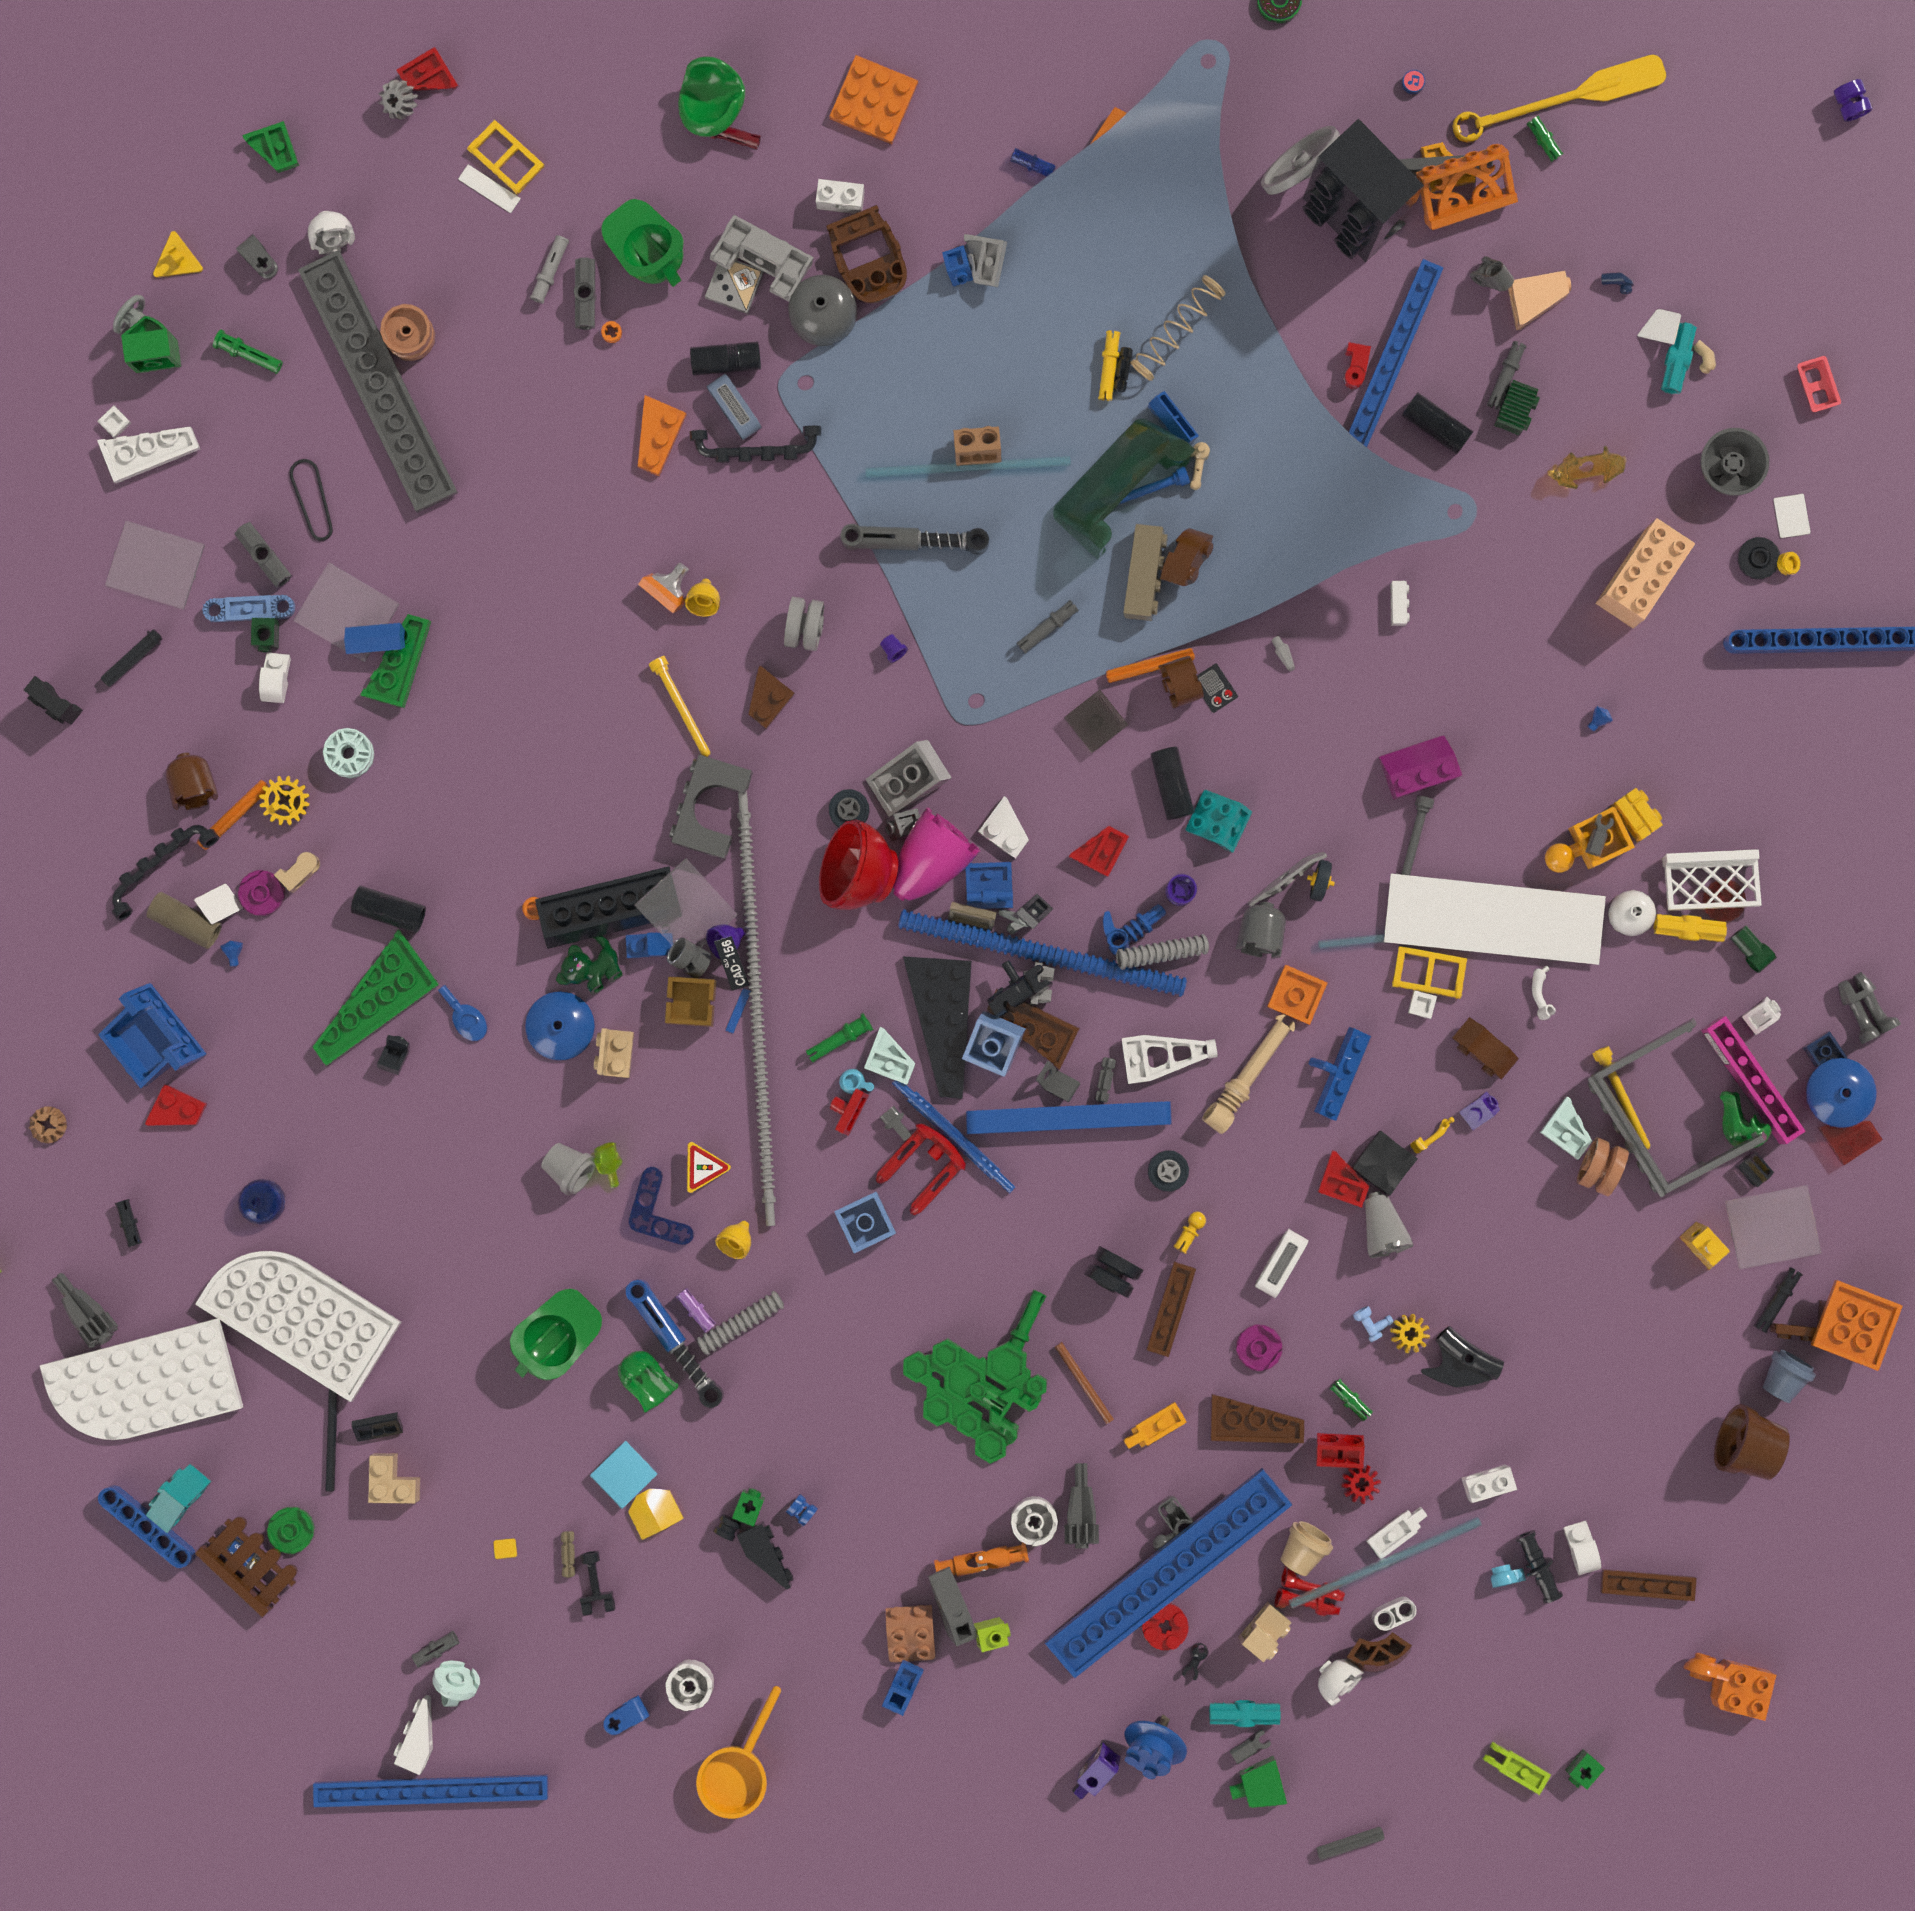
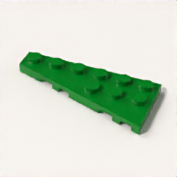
M400 929L396 931L390 943L383 949L382 954L359 982L345 1005L341 1007L337 1016L314 1044L313 1049L326 1066L333 1063L440 985Z

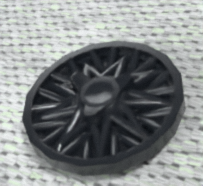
M1755 537L1747 540L1740 547L1737 562L1740 570L1746 576L1762 580L1770 577L1777 571V560L1780 552L1773 541L1765 537Z

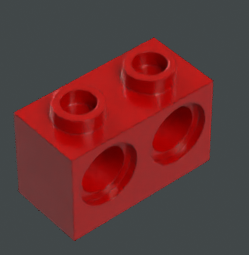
M1317 1433L1316 1465L1321 1467L1364 1469V1435Z

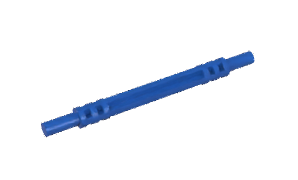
M896 1080L892 1082L908 1098L907 1102L990 1179L996 1180L1009 1194L1015 1189V1186L999 1172L1001 1169L917 1091L914 1092L906 1084Z

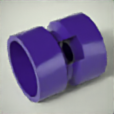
M1862 79L1845 83L1833 91L1837 103L1842 104L1840 111L1844 122L1856 120L1873 110L1869 97H1864L1866 89Z
M1185 874L1174 876L1168 882L1165 889L1168 901L1176 906L1189 904L1197 893V885L1194 879Z

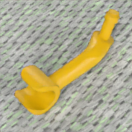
M1454 1118L1443 1119L1438 1130L1425 1141L1421 1137L1413 1141L1410 1146L1416 1154L1420 1153L1442 1137L1450 1123L1454 1122Z

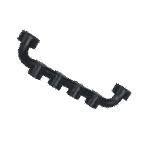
M803 426V436L808 437V441L804 445L708 449L703 441L708 440L707 430L689 431L690 441H694L699 454L704 457L715 458L716 463L729 462V457H738V462L752 461V456H761V461H774L775 455H784V460H797V455L806 454L813 450L816 445L817 436H821V426Z
M192 825L185 831L182 828H178L171 833L173 839L171 843L166 845L163 842L155 846L153 851L156 855L149 860L148 857H144L136 863L139 870L133 875L131 872L122 874L119 877L121 885L118 886L112 896V904L114 906L112 914L117 921L128 918L133 912L127 902L122 903L121 900L127 891L136 888L142 878L151 875L155 871V867L161 862L169 860L173 852L179 847L187 845L193 835L200 834L199 841L204 848H209L216 844L220 838L214 829L208 830L201 825Z

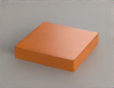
M1284 965L1267 1008L1310 1025L1328 982Z

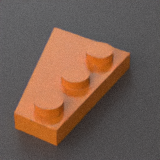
M646 395L644 396L638 467L660 476L687 414Z

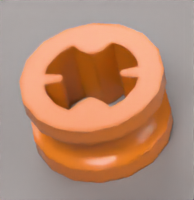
M608 321L602 326L601 333L606 342L616 343L620 340L622 330L618 323ZM612 327L613 330H618V333L615 332L616 336L613 338L611 335L606 336L605 332H608L607 328Z

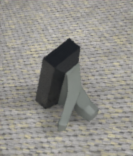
M1036 894L1018 912L1000 909L999 915L1013 921L1007 926V931L1015 934L1018 929L1024 926L1034 929L1049 915L1053 908Z

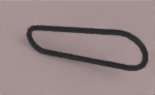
M300 459L291 466L289 472L290 479L312 537L316 540L324 541L332 535L333 528L319 470L311 460ZM303 462L310 463L316 472L329 525V533L325 537L320 538L315 535L293 477L294 468Z

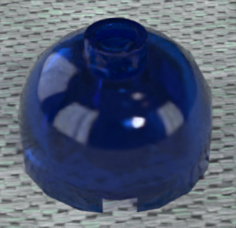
M253 1180L245 1185L239 1193L238 1208L242 1216L249 1222L258 1225L270 1224L280 1218L284 1212L285 1194L280 1185L272 1180Z

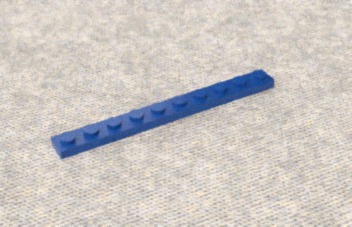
M1425 259L1421 261L1349 430V433L1365 447L1370 442L1444 268Z
M548 1774L313 1783L314 1807L548 1800Z

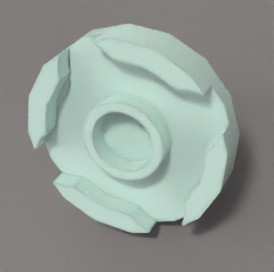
M453 1660L441 1663L439 1668H436L432 1677L433 1685L436 1691L441 1694L444 1707H456L459 1701L468 1700L475 1696L480 1685V1677L476 1670L472 1668L470 1671L464 1667L465 1663Z

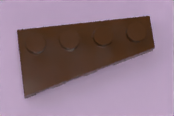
M1008 1002L1007 1008L1009 1012L1000 1018L1025 1028L1022 1039L1060 1070L1080 1028L1027 1002L1022 1003L1016 1008ZM988 1005L986 1010L989 1011L992 1015H995L991 1007Z
M1211 1394L1210 1440L1304 1443V1419Z

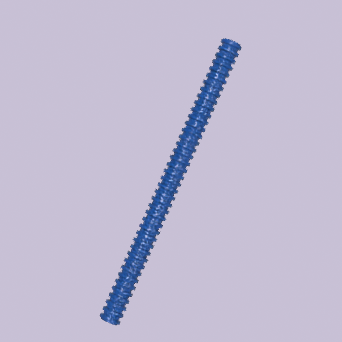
M903 909L900 915L898 926L901 930L902 928H906V931L911 929L914 933L919 931L922 935L923 933H927V936H930V934L934 935V938L940 936L942 940L948 938V941H951V939L955 940V943L960 941L963 945L969 943V946H972V944L976 945V948L981 946L983 950L989 948L990 951L997 950V953H1000V951L1004 952V955L1010 953L1012 957L1018 955V958H1021V956L1025 957V960L1030 958L1033 962L1038 960V963H1042L1043 961L1046 962V965H1049V963L1053 964V967L1059 965V968L1067 967V970L1071 968L1074 969V972L1080 970L1082 974L1088 972L1087 975L1092 973L1095 977L1100 975L1103 979L1108 977V980H1112L1113 978L1116 982L1121 980L1123 984L1129 982V985L1136 984V987L1141 985L1144 989L1150 987L1152 991L1157 989V992H1161L1162 990L1165 994L1170 992L1173 996L1175 994H1178V997L1184 995L1187 983L1186 977L1181 979L1178 975L1172 977L1170 973L1165 975V972L1160 974L1157 970L1152 972L1149 968L1144 970V967L1139 969L1135 966L1132 968L1126 966L1122 970L1118 963H1116V960L1111 962L1108 958L1102 960L1100 956L1095 958V955L1090 957L1087 953L1082 955L1079 951L1078 953H1074V950L1069 952L1067 948L1061 950L1059 946L1053 948V945H1050V947L1046 946V943L1041 945L1038 941L1032 943L1030 939L1028 942L1025 941V938L1020 940L1017 936L1012 938L1009 934L1008 936H1004V933L999 935L997 931L991 933L989 929L983 931V928H980V930L976 929V926L971 928L968 924L962 926V923H959V925L955 924V921L950 923L947 919L942 921V918L934 919V916L929 918L927 914L921 916L919 912L913 914L914 911H910L909 913L906 909Z

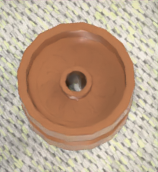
M401 304L395 306L385 314L381 321L380 332L384 343L396 357L404 361H416L424 358L435 344V331L431 321L420 308L414 305Z
M1596 1137L1581 1163L1577 1184L1586 1188H1590L1595 1184L1596 1192L1610 1196L1625 1169L1629 1155L1628 1150L1619 1146H1614L1610 1150L1608 1141Z

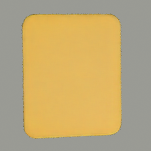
M514 1538L495 1540L493 1542L496 1559L517 1556L516 1540Z

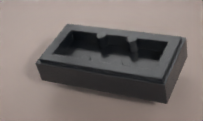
M398 1412L352 1421V1429L357 1442L403 1433V1425Z

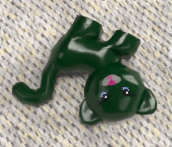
M603 936L594 937L602 947V950L593 962L587 954L583 953L579 946L571 945L568 955L562 962L561 971L558 973L556 981L560 985H578L589 980L587 988L592 995H595L604 989L602 983L604 978H607L612 983L623 976L618 965L617 952Z

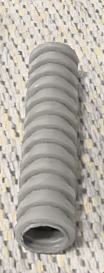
M1200 934L1199 937L1195 935L1192 938H1180L1179 941L1177 939H1173L1172 942L1167 940L1165 943L1161 941L1158 945L1157 943H1152L1151 946L1150 944H1146L1145 947L1139 945L1138 948L1133 946L1131 949L1125 948L1124 951L1118 949L1116 959L1118 966L1123 970L1126 966L1132 968L1133 965L1135 967H1139L1140 964L1145 966L1146 963H1159L1160 960L1166 962L1167 959L1172 961L1174 958L1178 960L1181 957L1187 958L1188 955L1189 957H1193L1194 954L1200 956L1201 953L1206 955L1209 951V943L1207 937L1204 934Z
M772 1291L770 1296L767 1294L765 1299L760 1298L759 1302H754L752 1307H746V1311L741 1310V1314L738 1315L736 1313L733 1319L730 1317L728 1322L723 1321L722 1325H717L715 1330L711 1329L709 1330L710 1333H704V1337L701 1338L699 1336L697 1343L703 1353L708 1356L710 1351L715 1352L717 1347L721 1348L723 1346V1343H729V1339L734 1340V1336H740L742 1331L745 1333L747 1328L752 1329L754 1324L758 1325L760 1320L764 1321L766 1320L765 1317H771V1313H777L779 1308L781 1310L784 1309V1303L777 1292Z

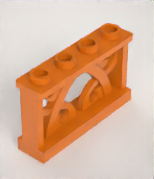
M1492 144L1485 150L1479 152L1471 151L1464 157L1458 159L1450 158L1445 160L1443 164L1426 166L1422 171L1416 172L1418 180L1424 185L1421 191L1424 220L1431 230L1518 202L1517 193L1514 189L1509 151L1502 144ZM1498 159L1500 161L1499 170L1493 176H1489L1494 171L1495 165L1493 164L1492 167L1488 168L1487 163ZM1465 173L1483 180L1474 189L1472 199L1467 201L1459 193L1452 192L1458 180ZM1503 175L1505 188L1500 189L1495 180ZM1441 178V183L1435 185L1437 189L1442 190L1441 193H1432L1429 190L1430 182ZM1482 189L1487 191V194L1479 196V192ZM1431 198L1439 199L1437 211H1433ZM1449 198H1457L1458 204L1451 206L1453 200H1449Z

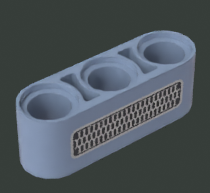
M726 374L706 386L742 440H745L762 428Z

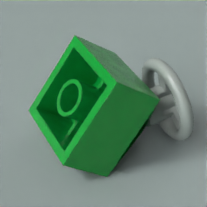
M135 295L128 299L119 309L113 322L114 332L122 334L125 363L136 373L181 367L178 340L161 322L142 313L145 307V298L142 295ZM138 302L137 308L134 309V304Z

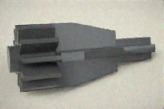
M59 1273L57 1277L52 1279V1282L64 1296L61 1301L72 1324L79 1331L78 1334L89 1348L107 1343L114 1335L113 1332L118 1330L116 1322L86 1292L75 1288L64 1273Z
M1075 1463V1487H1072L1070 1492L1067 1525H1064L1065 1544H1075V1549H1089V1544H1099V1525H1095L1096 1510L1092 1487L1088 1486L1087 1463Z

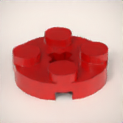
M1169 1603L1142 1625L1145 1639L1152 1647L1159 1650H1174L1186 1639L1189 1625L1183 1611L1177 1605ZM1165 1620H1168L1172 1628L1163 1633L1159 1623H1164Z

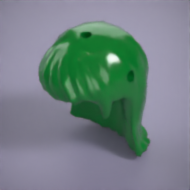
M1721 1092L1720 1099L1724 1105L1723 1133L1727 1141L1732 1146H1736L1752 1137L1751 1134L1755 1131L1757 1134L1764 1131L1767 1141L1772 1132L1771 1126L1760 1123L1756 1115H1753L1751 1123H1749L1743 1116L1740 1095L1737 1092Z
M634 1351L623 1358L618 1366V1376L622 1385L638 1399L645 1413L664 1402L678 1388V1383H675L665 1375L658 1362L648 1352Z

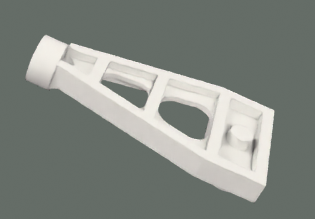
M1149 1035L1121 1038L1128 1084L1152 1081L1203 1059L1217 1057L1215 1039L1198 1041ZM1205 1045H1206L1207 1054H1205V1053L1203 1052V1050H1202V1049H1203V1046H1205ZM1174 1046H1188L1191 1050V1056L1189 1059L1177 1062L1173 1058L1172 1048ZM1162 1047L1166 1049L1168 1061L1159 1067H1151L1148 1063V1048Z

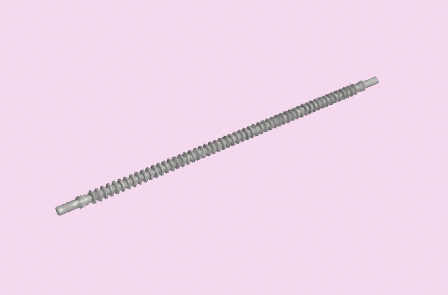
M746 791V794L738 792L739 813H737V818L740 822L738 830H741L738 836L741 837L739 843L742 844V847H739V849L742 850L740 856L743 858L740 860V863H743L740 869L743 870L741 876L744 877V880L741 882L744 883L742 889L745 893L742 896H745L743 903L746 904L743 907L746 913L743 915L746 916L744 922L747 923L744 929H747L745 936L748 939L745 942L748 943V946H746L748 953L746 955L749 956V959L746 962L749 963L747 969H750V972L747 975L750 976L748 982L751 983V986H748V989H751L749 996L752 997L749 1002H752V1006L749 1008L752 1009L750 1015L753 1016V1019L750 1022H753L751 1029L754 1032L751 1035L754 1036L752 1042L755 1044L752 1046L755 1049L752 1055L755 1056L753 1062H756V1066L753 1068L756 1069L754 1075L757 1076V1079L754 1082H757L755 1089L758 1090L755 1093L758 1099L755 1101L758 1102L756 1109H759V1112L756 1115L759 1116L757 1122L760 1123V1126H757V1128L760 1129L758 1135L761 1137L758 1142H761V1146L758 1148L761 1149L759 1155L762 1156V1159L759 1160L762 1162L760 1169H763V1172L760 1173L763 1176L761 1182L764 1183V1186H761V1189H764L762 1203H765L766 1226H774V1202H776V1197L773 1193L775 1185H772V1182L775 1179L772 1178L774 1172L771 1171V1168H774V1166L771 1165L773 1159L770 1156L773 1152H770V1148L773 1146L770 1145L772 1139L769 1138V1135L772 1132H769L771 1125L768 1122L771 1119L768 1118L770 1112L767 1110L770 1108V1105H767L770 1099L767 1098L769 1092H766V1088L769 1086L766 1085L768 1079L765 1078L768 1072H765L767 1065L764 1062L767 1059L764 1058V1055L767 1053L764 1052L766 1045H763V1042L766 1039L763 1038L765 1032L762 1031V1028L765 1026L762 1025L764 1019L761 1017L764 1012H761V1008L764 1006L761 1005L763 999L760 998V995L763 994L760 992L762 985H759V982L762 981L759 978L761 972L758 971L761 968L758 965V962H760V959H758L760 952H757L760 946L757 945L759 939L756 938V935H759V933L756 932L758 926L755 925V922H758V919H755L757 912L754 911L757 908L754 905V902L757 901L754 899L756 893L753 892V889L756 888V886H753L755 879L752 878L755 873L752 872V869H754L752 862L754 860L751 859V856L754 854L751 853L753 846H750V843L753 842L750 839L752 833L749 832L752 829L749 826L751 812H748Z

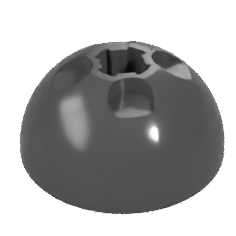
M1728 428L1713 435L1704 446L1700 461L1701 471L1709 486L1717 492L1728 496H1740L1752 492L1762 484L1769 470V454L1763 441L1754 433L1742 428Z

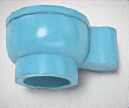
M848 1069L840 1077V1087L847 1094H853L855 1089L860 1091L866 1089L869 1092L874 1090V1084L865 1082L864 1075L856 1069Z
M1510 1564L1492 1568V1588L1526 1581L1523 1568L1511 1570Z

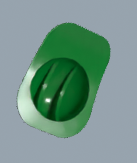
M638 199L628 200L604 219L602 223L603 239L629 275L648 284H659L667 281L672 287L682 281L677 271L683 263V236L679 230L666 221L648 203Z
M565 1289L554 1294L513 1330L510 1338V1349L519 1363L515 1371L522 1378L530 1373L542 1380H553L564 1375L598 1335L602 1326L601 1313L575 1289Z

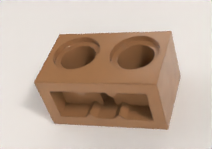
M999 426L953 430L956 466L1002 462Z

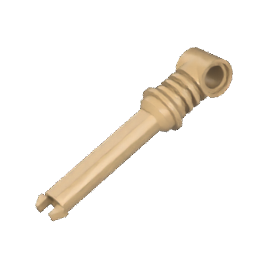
M1284 1014L1275 1017L1276 1023L1238 1077L1225 1083V1093H1221L1220 1096L1222 1098L1219 1097L1217 1099L1219 1103L1214 1102L1203 1114L1202 1120L1218 1133L1223 1134L1228 1130L1234 1121L1235 1116L1233 1112L1236 1113L1238 1111L1236 1108L1241 1107L1239 1103L1243 1104L1244 1101L1250 1099L1248 1096L1250 1094V1086L1289 1031L1294 1032V1022H1291L1289 1026L1281 1022L1285 1017Z

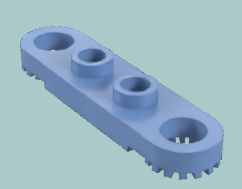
M287 595L226 597L209 599L203 605L202 610L203 615L211 622L251 621L252 618L286 619L294 614L295 603ZM281 601L289 603L288 611L280 613L277 609ZM214 604H218L221 608L220 614L215 617L211 616L209 608Z

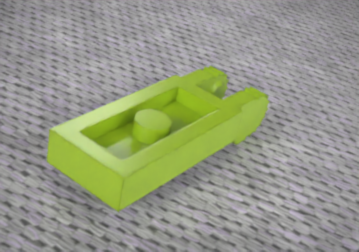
M1492 1741L1490 1747L1505 1757L1502 1763H1500L1492 1756L1485 1754L1483 1760L1498 1768L1499 1772L1540 1795L1551 1774L1510 1749L1506 1750Z

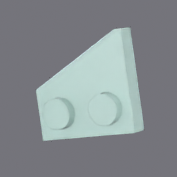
M880 1027L864 1069L907 1085L915 1062L886 1030Z
M1569 1097L1564 1098L1540 1131L1541 1134L1577 1160L1580 1159L1592 1142Z

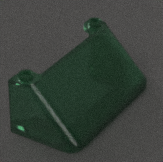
M1142 418L1137 419L1059 500L1053 510L1054 519L1099 560L1106 552L1104 547L1112 536L1111 528L1103 520L1157 463H1160L1166 470L1174 466H1184L1186 468L1192 461L1195 449L1185 440L1151 421Z

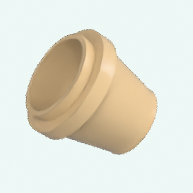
M1304 1521L1294 1522L1289 1529L1290 1535L1280 1560L1292 1571L1302 1576H1307L1325 1555L1331 1553L1333 1550L1332 1541L1317 1527Z

